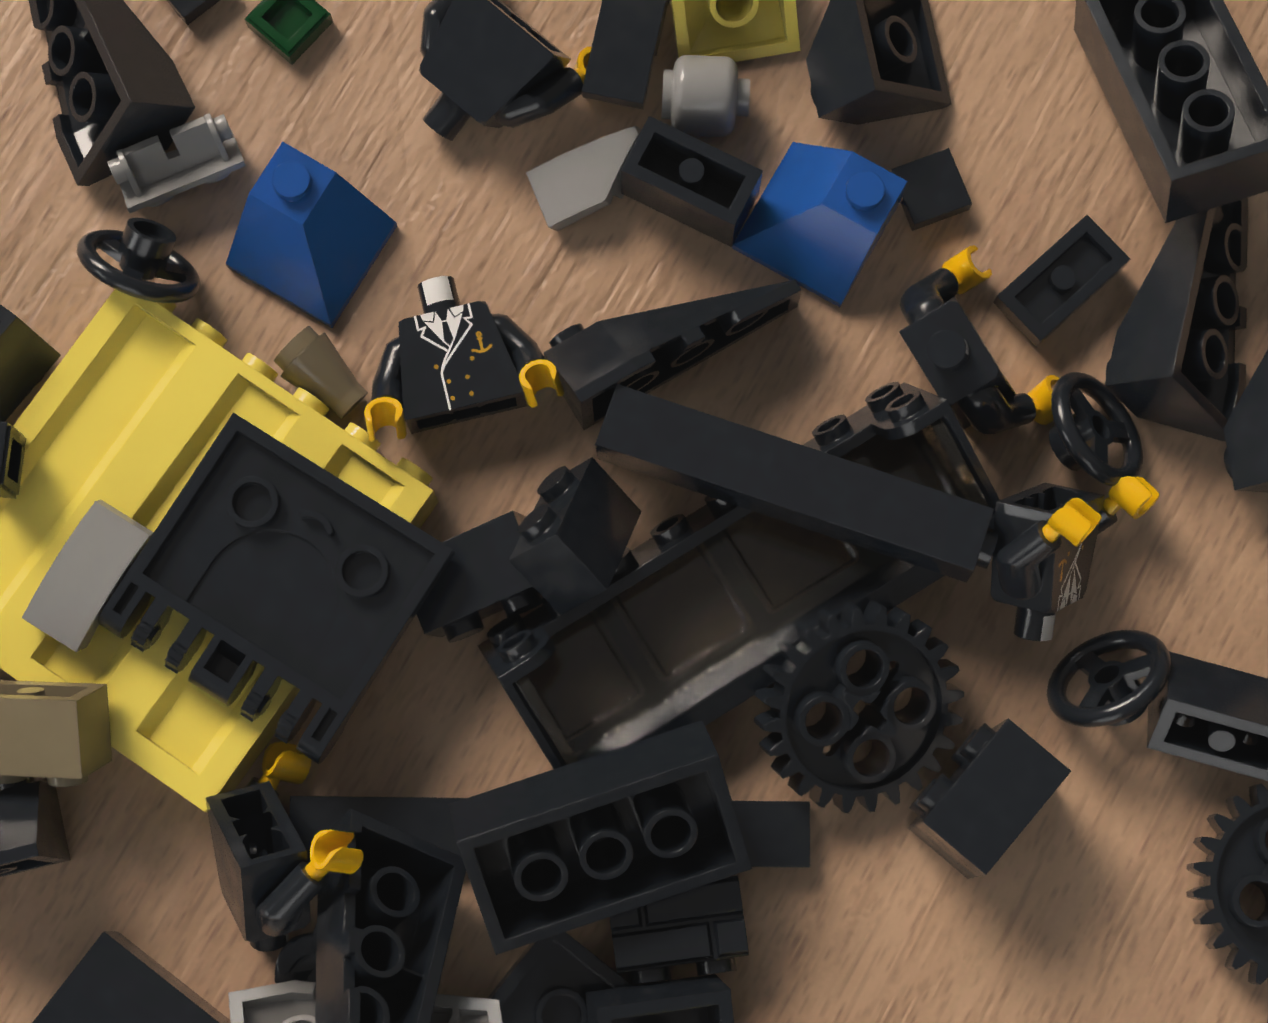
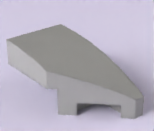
M633 126L604 136L526 172L548 228L559 231L611 204L613 196L623 199L620 170L642 130L641 128Z

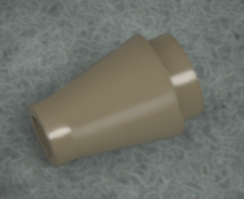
M310 326L299 332L274 359V362L283 370L281 378L295 387H300L314 395L341 419L348 415L368 394L358 383L326 333L318 335Z

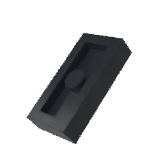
M1086 215L1000 292L993 303L1037 347L1117 275L1131 259Z

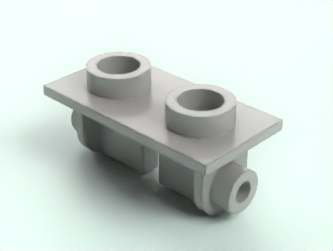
M208 113L203 117L169 130L177 148L169 153L165 152L158 135L116 151L118 157L107 161L117 185L120 184L129 213L144 207L162 205L176 194L203 183L209 184L221 181L232 171L246 166L224 114L212 118L211 114Z

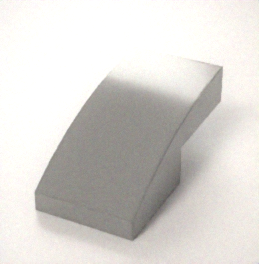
M103 500L95 501L57 555L31 599L22 619L75 652L86 648L99 625L98 620L104 607L154 532Z

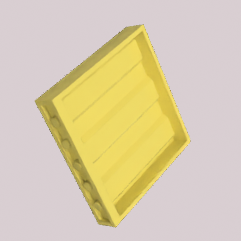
M114 289L13 425L14 428L24 435L26 444L19 495H16V499L0 497V669L17 681L107 684L111 747L202 811L208 813L205 798L236 789L275 734L280 717L289 708L300 689L282 678L278 690L272 697L266 711L251 722L240 715L241 707L265 669L261 664L257 663L253 675L237 699L230 706H226L188 681L192 669L214 637V634L209 631L206 632L203 643L197 652L193 655L188 665L177 674L165 667V659L171 645L177 640L190 620L173 609L160 637L149 649L142 652L131 645L133 632L155 599L152 595L146 610L127 636L120 638L103 626L98 625L88 646L78 652L71 650L22 619L43 578L82 518L95 501L103 500L147 529L155 532L233 413L419 529L438 504V499L434 491L428 487L433 478L423 469L404 457L395 465L376 452L381 445L377 439L376 441H369L368 432L352 422L344 430L327 419L325 415L330 409L306 390L298 387L293 395L274 383L278 376L274 369L251 353H247L240 360L222 348L228 340L206 322L196 318L190 326L172 314L177 307L175 303L147 301Z

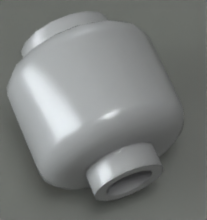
M682 55L675 61L673 70L664 69L661 119H671L672 127L690 136L726 137L734 130L736 116L748 117L750 79H738V67L732 58L727 56Z

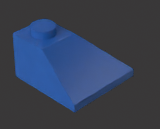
M282 141L248 194L226 266L330 328H333L395 231L397 223L338 173Z
M792 142L737 236L732 249L790 281L796 280L799 286L841 307L898 208L907 181L853 151Z

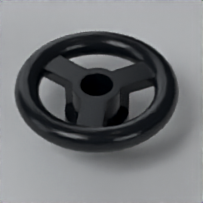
M130 218L124 231H92L84 235L77 244V255L84 268L104 284L124 294L158 303H179L194 297L200 287V279L195 268L183 256L173 250L176 235L169 228L158 222L145 218ZM101 249L118 261L123 271L103 260L96 250ZM161 278L171 281H177L180 283L161 284L146 280Z
M1071 372L1059 378L1054 385L1051 395V409L1055 426L1049 431L1050 445L1059 461L1070 470L1078 471L1083 469L1091 477L1107 486L1116 485L1121 477H1138L1143 465L1142 444L1137 428L1123 403L1105 387V384L1091 375ZM1083 393L1096 401L1110 420H1107L1104 415L1094 410ZM1112 442L1122 443L1124 462L1121 468L1108 465V445Z
M1117 630L1089 639L1069 652L1052 672L1047 686L1049 706L1058 718L1075 726H1121L1131 723L1145 712L1148 705L1164 688L1171 671L1169 651L1159 638L1139 630ZM1120 649H1136L1147 654L1123 663L1119 661L1105 662L1098 657ZM1080 669L1089 676L1088 682L1091 687L1079 706H1076L1067 699L1066 690L1070 680ZM1146 677L1145 680L1142 683H1140L1139 678Z

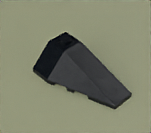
M28 0L34 28L44 30L46 33L49 61L42 65L45 85L57 87L62 114H58L52 120L56 139L77 186H90L111 176L112 173L107 161L117 158L116 151L119 149L127 148L158 135L164 150H167L173 142L169 130L185 124L194 111L195 106L173 60L123 0Z
M796 280L605 319L585 329L582 324H575L551 339L549 344L552 348L544 352V357L556 366L564 389L563 397L583 430H586L605 418L617 384L647 394L798 307L802 290Z

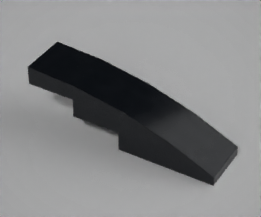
M602 0L582 88V96L584 98L644 109L654 58L658 53L667 6L670 4V0Z

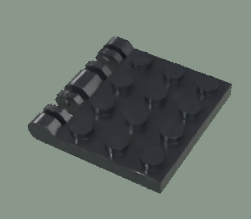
M233 413L104 607L98 623L118 637L124 638L134 628L146 610L151 595L154 596V601L131 637V645L143 652L158 640L170 619L173 609L190 620L177 640L171 645L165 659V667L176 674L188 665L193 655L203 643L206 632L209 631L214 634V637L192 669L188 681L226 706H230L250 680L257 663L261 664L265 669L243 702L240 715L253 722L270 705L282 678L299 688L300 691L289 708L280 717L275 730V737L286 744L291 741L312 712L316 700L321 702V707L296 747L298 752L320 764L343 733L350 716L448 566L455 552L447 545Z

